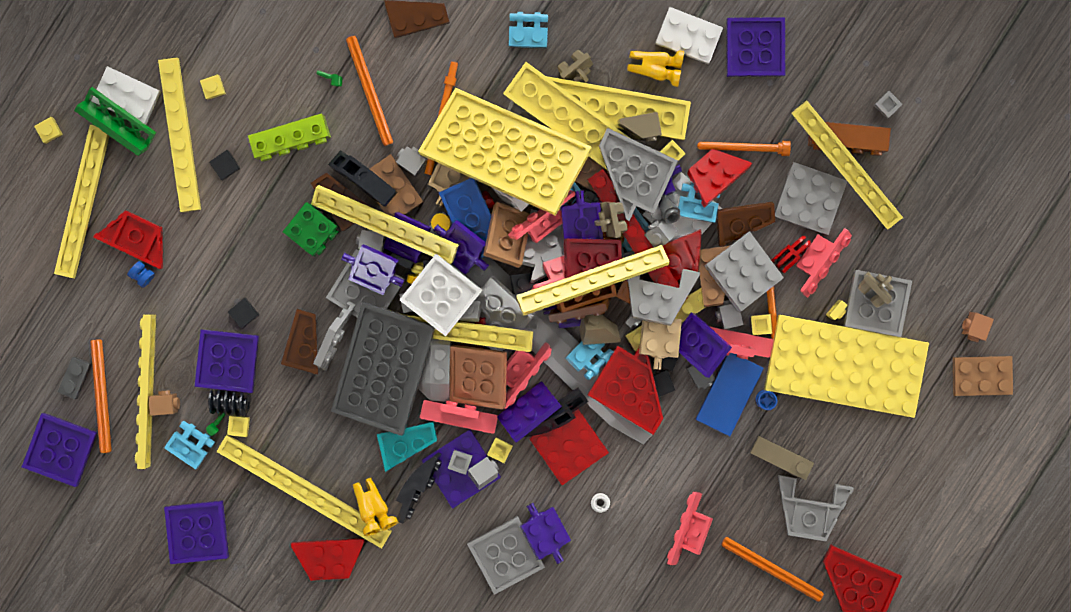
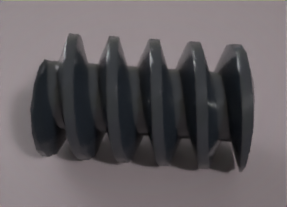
M213 390L209 393L208 408L211 414H215L217 411L218 415H222L225 412L226 416H230L232 413L233 416L237 417L240 413L241 417H245L250 409L251 394H248L247 398L244 399L243 393L240 394L239 398L236 397V392H233L231 397H229L228 391L225 392L224 396H221L220 390H218L216 395H214Z

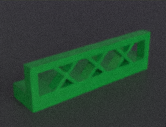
M93 87L89 89L85 100L79 103L74 110L137 156L148 150L157 133ZM92 96L98 98L100 105L97 106L91 101ZM107 108H112L115 111L116 117L111 116ZM123 119L129 120L132 128L125 126ZM143 130L149 135L147 140L141 137L139 131Z

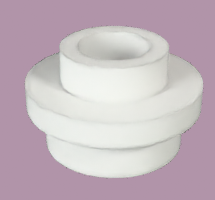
M598 493L592 497L591 506L596 512L602 513L608 510L610 500L607 495ZM599 499L604 501L602 506L597 505Z

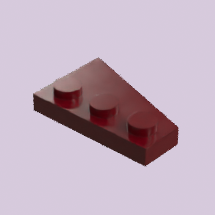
M564 239L565 278L622 259L621 240Z

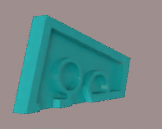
M434 421L406 427L403 436L389 431L377 434L385 472L438 440Z

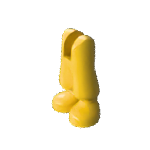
M630 51L629 58L643 61L642 66L628 64L627 71L659 81L668 79L672 86L678 87L681 70L678 69L682 68L684 51H677L673 57L665 52ZM666 66H671L678 69L669 70L666 69Z
M368 478L365 480L368 492H363L359 482L353 484L360 517L366 523V526L363 528L364 536L375 535L380 531V528L382 531H385L398 524L396 517L387 516V505L372 478ZM375 516H376V517L378 518V520H379L380 527H379L378 523H377V522L375 521V519H374Z

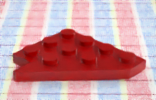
M640 345L634 355L616 346L587 395L654 435L663 420V415L648 355L639 354Z
M831 544L823 560L842 612H887L902 578L900 574Z

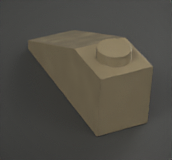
M760 436L757 437L750 452L804 480H807L814 465V462Z

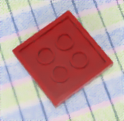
M579 409L573 412L576 418L569 423L550 432L529 438L561 485H564L609 453Z

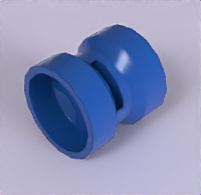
M139 261L129 270L127 275L131 279H135L141 288H144L154 278L155 273L147 270L145 264Z
M761 390L755 397L756 404L764 410H772L777 405V397L771 391Z

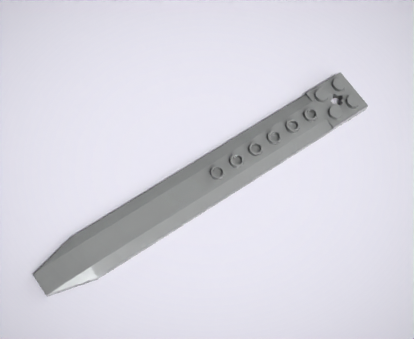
M430 225V233L439 236L436 232L433 231V228ZM481 258L489 264L485 271L475 264L466 275L453 264H450L479 288H482L494 276L512 292L510 276L492 258ZM541 309L534 312L536 315L522 329L533 331L532 351L537 354L543 344L547 342L552 350L550 357L543 362L572 390L579 387L589 401L587 404L610 426L644 445L653 434L587 395L599 374L587 380L584 377V374L587 372L584 367L578 372L565 359L579 342L564 328H558V323H550L549 314H543L545 310ZM593 357L590 362L595 364L597 360Z

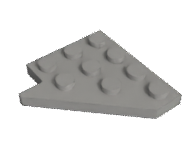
M607 128L599 144V149L619 203L623 204L625 219L630 221L636 207L654 214L678 160Z
M531 209L530 214L538 211ZM562 224L538 243L533 242L528 234L522 264L534 267L531 283L547 276L542 266L543 262L564 256Z

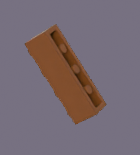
M825 122L847 150H851L852 154H863V151L871 152L870 155L882 156V153L889 151L891 128ZM809 135L808 146L813 147V150L822 151Z

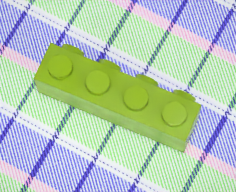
M322 113L248 135L254 158L261 161L270 160L272 155L279 154V156L290 154L292 149L309 148L308 145L316 143V145L324 144L327 142V139L331 138L325 116Z

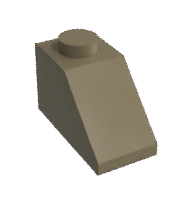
M658 112L622 118L617 121L620 127L639 140H646V143L657 141V137L662 135Z
M591 314L581 319L579 331L583 345L621 342L617 325L605 316H594V314Z

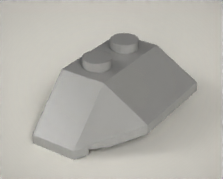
M432 339L418 385V389L430 401H450V346H452V341Z

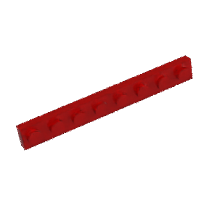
M605 169L587 179L602 202L619 203L612 181ZM623 213L617 214L618 221L625 220L628 230L622 234L635 254L654 248L644 235L646 232L634 214H632L630 221L625 219ZM668 266L648 272L654 283L679 288V283Z

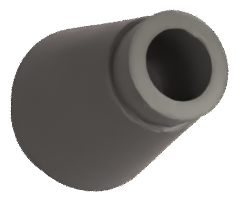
M663 195L659 202L662 219L667 223H674L680 218V209L667 195Z

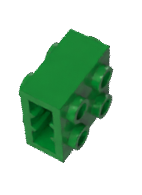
M306 202L282 232L310 255L316 257L317 254L320 256L327 248L325 244L329 239L332 241L337 236L339 226L309 202Z

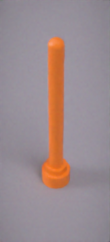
M782 141L778 144L699 142L697 147L702 150L777 152L781 156H790L791 143L790 141Z

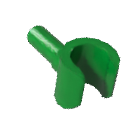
M317 71V75L331 79L332 86H342L343 79L341 76Z
M225 412L207 426L206 431L210 436H214L220 431L216 426L225 417Z

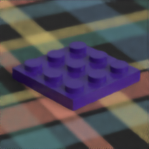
M785 17L726 19L727 77L785 76Z
M201 329L195 387L253 393L259 335Z
M41 413L22 468L77 487L97 432L49 414Z
M471 429L422 459L424 463L438 452L442 454L440 458L442 464L438 472L435 471L433 477L452 509L501 478L498 473L496 479L479 490L468 476V470L465 475L448 469L454 450L472 455L468 470L488 457Z
M223 500L164 507L170 564L227 559L229 557Z

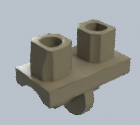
M577 50L571 56L574 61L571 66L566 62H562L557 66L562 79L576 82L582 79L586 83L589 81L586 75L591 72L589 68L593 65V62L587 52L584 54Z
M615 202L600 203L602 212L598 213L599 220L594 221L595 226H601L602 232H606L607 237H621V233L628 230L625 220L618 221L617 214L624 211L623 204Z
M868 271L858 285V289L864 295L871 289L876 292L870 298L871 303L876 308L884 303L888 305L892 302V296L884 287L888 291L893 289L889 283L892 277L889 275L884 278L881 274H878L876 278L880 281L879 283Z

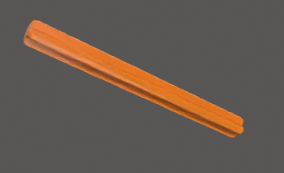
M355 36L348 37L346 42L384 146L393 143V139L357 38Z
M98 339L91 340L99 448L100 453L111 452L103 344L102 340Z
M725 537L721 545L812 599L820 602L824 594L822 591L732 539Z

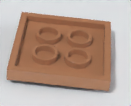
M454 344L450 346V401L504 409L506 407L507 352Z

